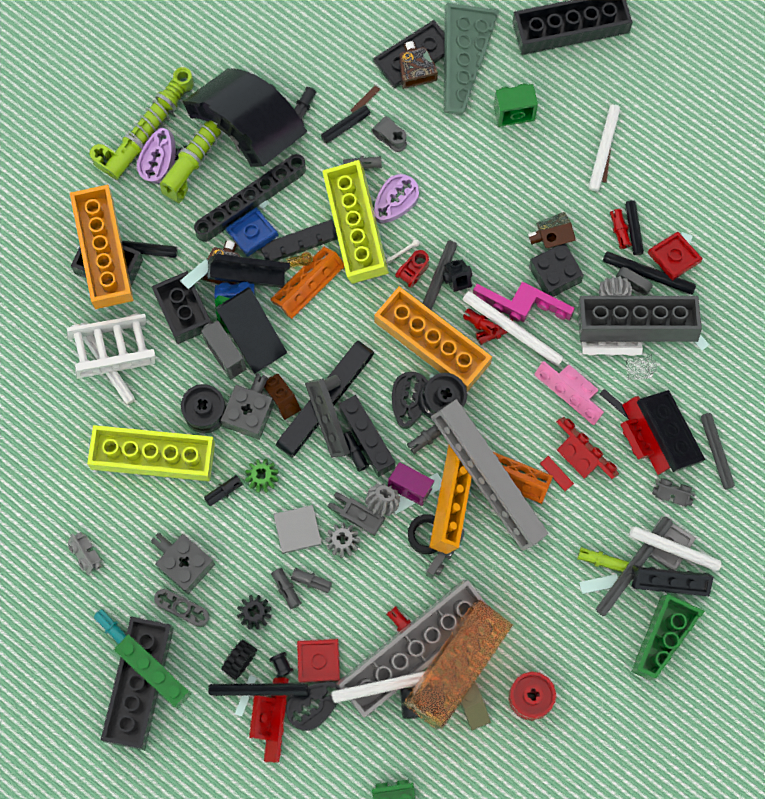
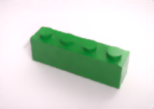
M129 634L115 647L114 651L177 710L192 694Z

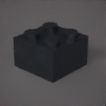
M566 243L530 259L529 269L542 291L552 297L582 282L584 274Z

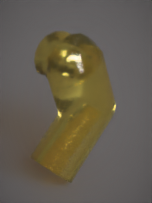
M304 252L301 256L286 260L287 263H290V268L309 266L313 262V257L311 253Z

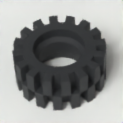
M242 639L232 649L230 655L227 656L221 670L234 680L238 679L253 660L257 649Z

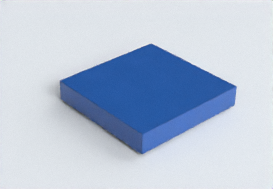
M257 207L225 228L228 235L247 257L279 236L278 232Z

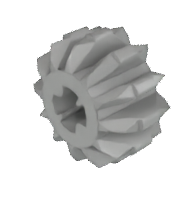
M621 276L617 278L612 277L611 279L605 278V281L600 282L599 296H632L631 282H628L627 278L622 279Z
M376 483L368 490L365 503L368 504L369 510H373L374 514L379 513L381 517L383 515L390 516L397 511L400 496L398 495V490L392 489V485L388 487L385 483L382 485Z
M342 523L339 529L335 524V532L328 530V534L331 537H326L325 541L330 543L327 546L328 550L334 549L332 552L334 556L340 552V557L344 558V552L351 556L352 552L350 549L358 550L355 544L360 543V539L355 538L358 535V531L351 532L353 529L352 525L345 529V523ZM344 536L345 540L348 541H345V544H340L338 539L341 540V537Z

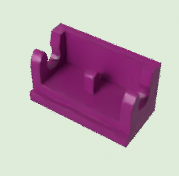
M399 462L388 479V487L392 485V489L398 490V494L423 506L432 491L435 480Z

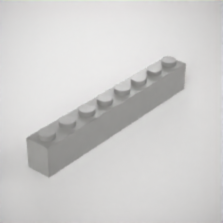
M454 400L432 415L431 419L520 549L524 551L549 533L545 529L544 524L538 519L532 507L527 503L521 491L510 478L509 473L503 468L498 457L490 449L487 441L477 430L474 422L471 421L458 400Z

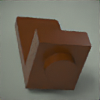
M275 374L269 377L264 389L273 398L282 418L286 420L301 411L294 393L281 376Z

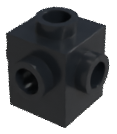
M463 259L444 264L445 272L443 273V279L446 284L450 285L453 292L472 287V270L469 265L465 264Z

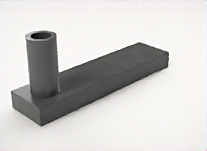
M333 375L325 380L322 378L305 383L331 458L346 456L350 453L328 392L340 385V378L337 375Z

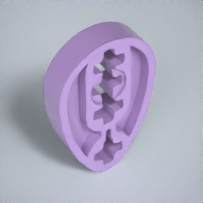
M165 128L158 129L141 150L137 161V170L139 175L150 183H160L175 163L176 147L171 131ZM166 135L167 138L162 140L161 137ZM160 153L161 156L156 158V154ZM157 162L158 166L153 167L152 164Z
M398 174L390 177L384 183L375 202L374 213L377 222L384 224L394 221L409 212L416 205L419 198V187L413 178L408 175ZM410 183V189L407 187L404 190V196L400 195L398 202L392 203L391 197L395 199L397 191L401 192L403 190V184L407 185ZM379 211H380V212L386 211V216L382 215V216L380 217V216H379Z

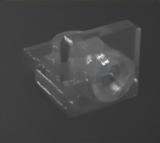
M648 354L645 358L626 359L628 380L652 378L654 372L657 371L656 360H653L652 354Z

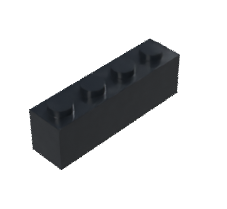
M354 395L338 404L341 415L358 444L362 447V451L376 475L380 477L394 469L396 462L358 397Z

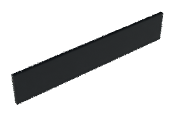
M603 389L600 395L628 418L622 406L623 404Z

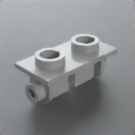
M82 532L75 536L71 534L68 548L78 558L80 568L89 576L93 568L98 570L102 567V560L95 550L87 552L93 546L86 534Z

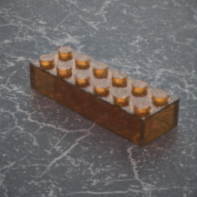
M481 599L473 602L403 704L435 729L443 728L513 624Z

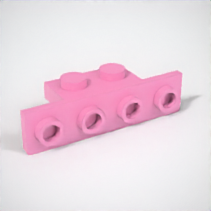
M545 361L540 364L534 375L592 425H595L604 411L590 399L596 395L599 389L570 365L558 373Z

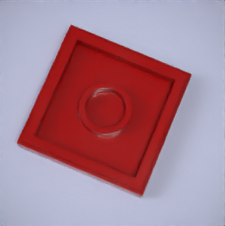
M678 231L648 250L651 258L672 281L703 260Z
M338 639L297 641L299 683L340 680Z

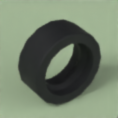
M423 514L416 517L410 523L408 541L416 552L421 554L437 552V550L429 548V546L421 545L415 538L416 528L420 524H434V515Z

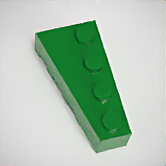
M669 594L661 596L631 672L648 680L657 679L672 658L674 652L680 647L684 638L705 611Z

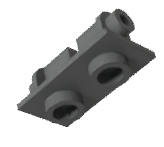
M661 478V481L655 480L656 485H658V488L654 487L652 491L655 498L669 501L672 494L675 495L673 503L684 507L692 505L693 498H690V496L695 497V491H692V487L683 484L680 487L672 485V481Z

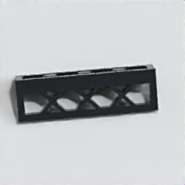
M214 254L208 260V279L236 283L248 282L249 284L282 288L284 286L285 272L290 269V263Z

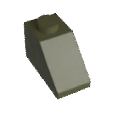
M476 682L456 689V696L471 731L491 723Z

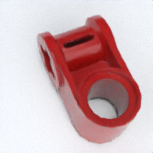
M423 250L415 251L398 269L395 277L401 278L408 284L409 288H412L429 267L428 254ZM418 258L425 260L423 264H417L415 261Z

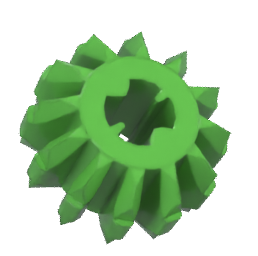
M256 459L257 465L255 466L253 463H250L249 467L252 470H245V474L248 475L245 481L250 483V489L256 487L257 493L261 491V488L267 493L268 486L272 489L275 488L273 482L279 481V478L275 476L279 472L278 469H274L275 464L273 462L268 465V460L264 459L263 464H261L260 460ZM263 472H264L266 478L262 479V477H261V478L259 479L258 474H259V473H262V475H263Z

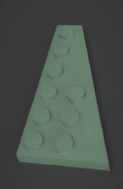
M446 3L444 113L460 115L464 113L473 83L477 77L476 74L482 63L490 34L493 31L494 23L500 10Z

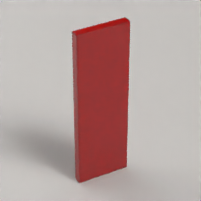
M549 456L540 462V465L548 474L553 476V479L564 491L574 484Z

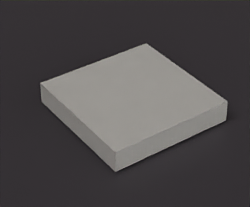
M313 505L274 514L282 554L322 545Z
M663 516L660 517V519H659V521L657 522V524L655 525V527H656V526L658 525V523L661 521V519L663 518ZM674 523L663 537L688 548L692 546L696 537ZM655 548L649 556L666 568L675 571L683 558L659 548Z

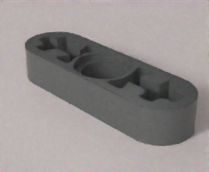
M160 589L156 592L154 601L158 607L197 627H204L208 624L210 616L206 609L167 589ZM168 594L167 598L174 601L172 609H169L171 604L164 601L163 604H160L161 600L159 597ZM181 602L186 603L188 606L187 611L183 614L176 611L177 605ZM192 607L195 608L193 612L196 614L203 612L204 621L196 622L197 618L190 615Z

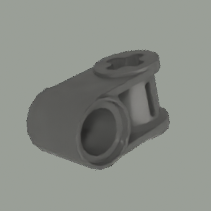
M384 116L372 128V133L375 137L384 142L393 151L401 152L405 150L407 146L406 132L389 117Z

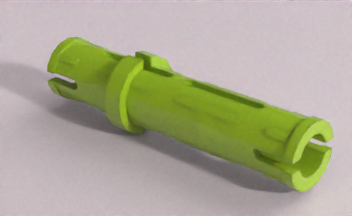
M580 547L577 557L578 560L592 563L595 567L602 566L619 572H623L630 563L605 555L602 551L595 552Z

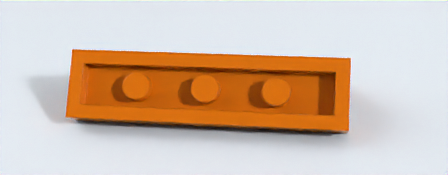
M323 247L270 299L271 302L279 306L287 317L292 319L345 267L343 261L335 251Z
M493 452L498 457L500 463L507 465L503 466V468L509 473L510 478L521 491L523 497L542 504L553 476ZM537 478L543 479L547 482L545 483L543 481L538 480Z

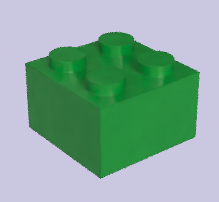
M524 83L517 87H502L496 90L494 111L498 127L535 121L538 102L534 84L528 85Z

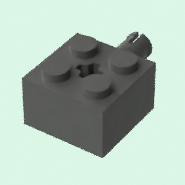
M256 373L251 389L235 385L221 418L223 427L260 440L274 406L273 398L262 394L268 377L265 375L261 377V374ZM251 410V413L248 412L247 415L244 414V411Z
M161 533L156 534L157 539L153 537L151 543L164 554L155 565L186 594H189L215 566L214 561L184 534L173 544L162 536ZM184 561L187 562V561H188L189 566H188V567L183 566V565H182V562H184Z

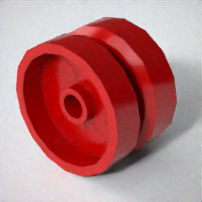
M524 673L514 681L509 690V704L513 712L524 720L534 721L542 719L551 711L555 704L556 690L554 684L542 673ZM530 693L535 695L534 701H531V697L528 698Z

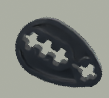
M417 372L403 373L397 377L393 384V413L397 424L403 429L411 428L423 414L419 406L418 397L419 391L428 380ZM416 378V381L419 383H415L414 391H417V393L412 394V400L415 402H411L408 405L407 401L404 400L408 399L409 392L406 390L410 389L411 383L408 380ZM408 410V419H411V421L408 420L407 423H403L400 417L404 418Z
M323 682L308 686L309 691L307 695H293L286 707V714L290 723L299 730L311 731L325 722L337 705V703L333 702L331 695L326 696L328 693L327 688L331 687L332 689L340 690L336 683ZM312 699L320 701L317 710L312 708L310 709L311 714L309 716L306 714L301 716V722L292 720L294 718L293 713H301L303 711L302 706L309 707Z

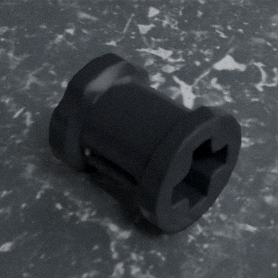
M286 652L277 654L269 659L276 669L277 678L294 672L288 663Z

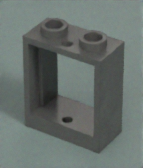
M219 321L206 324L203 330H201L205 344L228 378L231 380L247 370L244 358Z

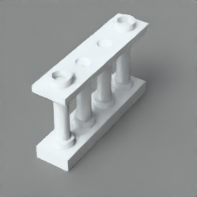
M135 313L129 317L86 325L75 324L67 328L68 340L75 339L80 361L75 364L76 378L155 364L154 349H146L141 326H145L146 323L145 314ZM133 328L138 346L137 352L128 353L126 351L122 334L123 329ZM114 331L119 354L118 356L109 357L106 353L102 333ZM90 335L95 337L99 358L92 361L87 360L82 338Z

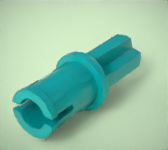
M101 609L94 615V619L105 629V633H109L118 644L126 637L125 632L118 626V622H114L104 610Z

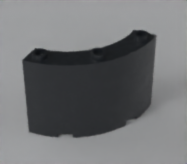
M226 69L182 101L190 118L201 119L207 122L211 120L217 123V127L229 137L232 135L239 142L237 146L246 157L250 167L265 166L307 133L303 120L272 84H269L257 75L241 69Z

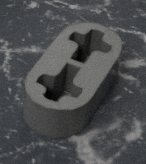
M621 267L616 275V278L619 276L622 279L627 278L628 282H631L632 289L643 295H648L653 287L649 280L625 267Z

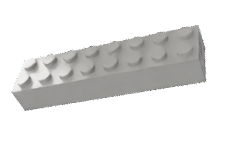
M463 580L346 674L336 685L341 690L419 673L489 617L493 611L469 580ZM399 689L355 698L349 701L357 712L365 718Z

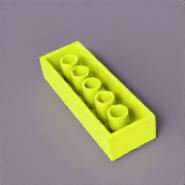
M357 160L323 170L347 278L353 284L389 274L362 164Z
M93 425L87 465L91 470L210 481L215 441L210 436Z

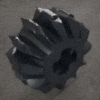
M249 595L250 602L242 599V603L245 606L237 607L242 612L237 614L238 619L244 618L241 621V625L244 626L248 623L249 630L253 628V624H255L257 630H260L259 623L267 626L264 618L271 619L272 616L267 612H270L272 608L271 606H266L268 603L267 599L261 602L260 595L256 597L255 601L253 596ZM255 608H257L258 612L260 613L255 614L254 617H252L251 613L249 612L254 611Z

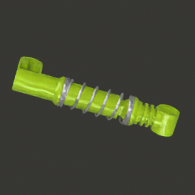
M180 67L174 71L173 78L168 83V86L165 87V90L155 95L157 101L152 100L153 104L150 108H146L147 112L143 116L140 115L141 119L137 124L134 123L135 127L132 131H128V134H125L122 138V144L115 152L102 144L94 145L91 148L90 157L96 168L115 180L120 178L134 158L141 153L148 139L158 128L163 127L162 122L169 119L168 112H175L181 97L193 88L194 80L188 68ZM182 78H187L186 81H180Z
M211 120L209 122L206 121L204 125H200L198 133L195 132V137L192 140H188L189 145L186 148H182L178 154L179 158L160 182L161 193L177 203H180L187 194L188 177L194 170L200 167L201 161L206 159L205 154L211 152V146L217 144V138L223 136V131L217 127V123Z

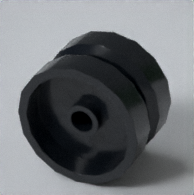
M436 374L419 391L418 402L420 409L425 416L431 419L432 415L456 399L464 407L467 400L466 386L454 374Z
M207 384L195 385L188 389L181 401V412L188 426L199 433H212L222 426L221 418L226 409V404L220 391L214 386Z

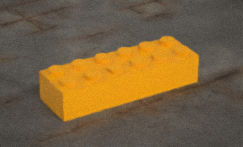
M109 185L71 192L70 198L90 298L94 308L100 309L134 301L113 196Z
M400 286L374 315V323L438 372L454 374L460 378L466 386L467 392L491 364L492 356Z

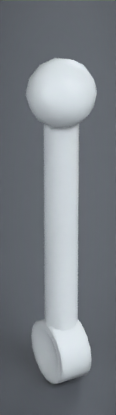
M413 240L412 244L408 245L407 247H405L398 253L394 254L393 256L388 257L386 259V263L390 264L395 258L402 255L412 247L419 246V240Z

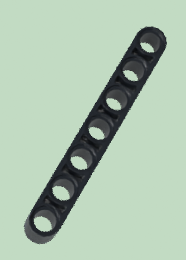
M300 154L291 155L200 218L194 225L197 238L202 242L211 240L224 231L226 227L302 177L306 172L304 157ZM294 164H301L298 168L293 167ZM280 174L286 175L285 178H281V179L278 178L277 176L280 175ZM264 185L271 186L269 189H262ZM248 196H255L253 200L246 199ZM234 206L239 207L237 211L231 210ZM218 217L224 218L221 222L215 221ZM202 228H208V231L205 233L199 232Z
M359 340L354 343L327 377L337 375L341 382L339 386L328 391L333 406H335L374 355V351ZM311 399L276 443V446L291 458L298 453L319 426Z

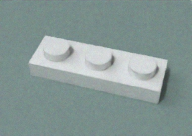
M581 342L582 353L591 356L596 354L634 356L642 355L643 350L641 342Z

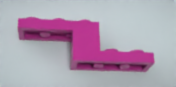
M523 281L512 301L479 284H476L473 289V294L500 313L508 314L510 318L517 322H525L534 304H537L544 311L549 310L555 313V316L562 320L567 319L569 321L575 309Z

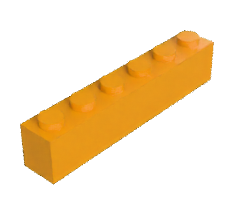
M448 445L429 548L445 554L459 548L472 478L450 445Z

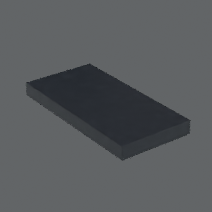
M433 20L374 57L373 62L395 89L402 85L400 53L406 52L404 44L413 41L415 42L416 49L426 48L435 64L444 58L445 33L436 21Z
M250 287L215 308L254 374L287 354L286 349Z
M669 390L641 398L637 401L673 472L702 463L705 460Z

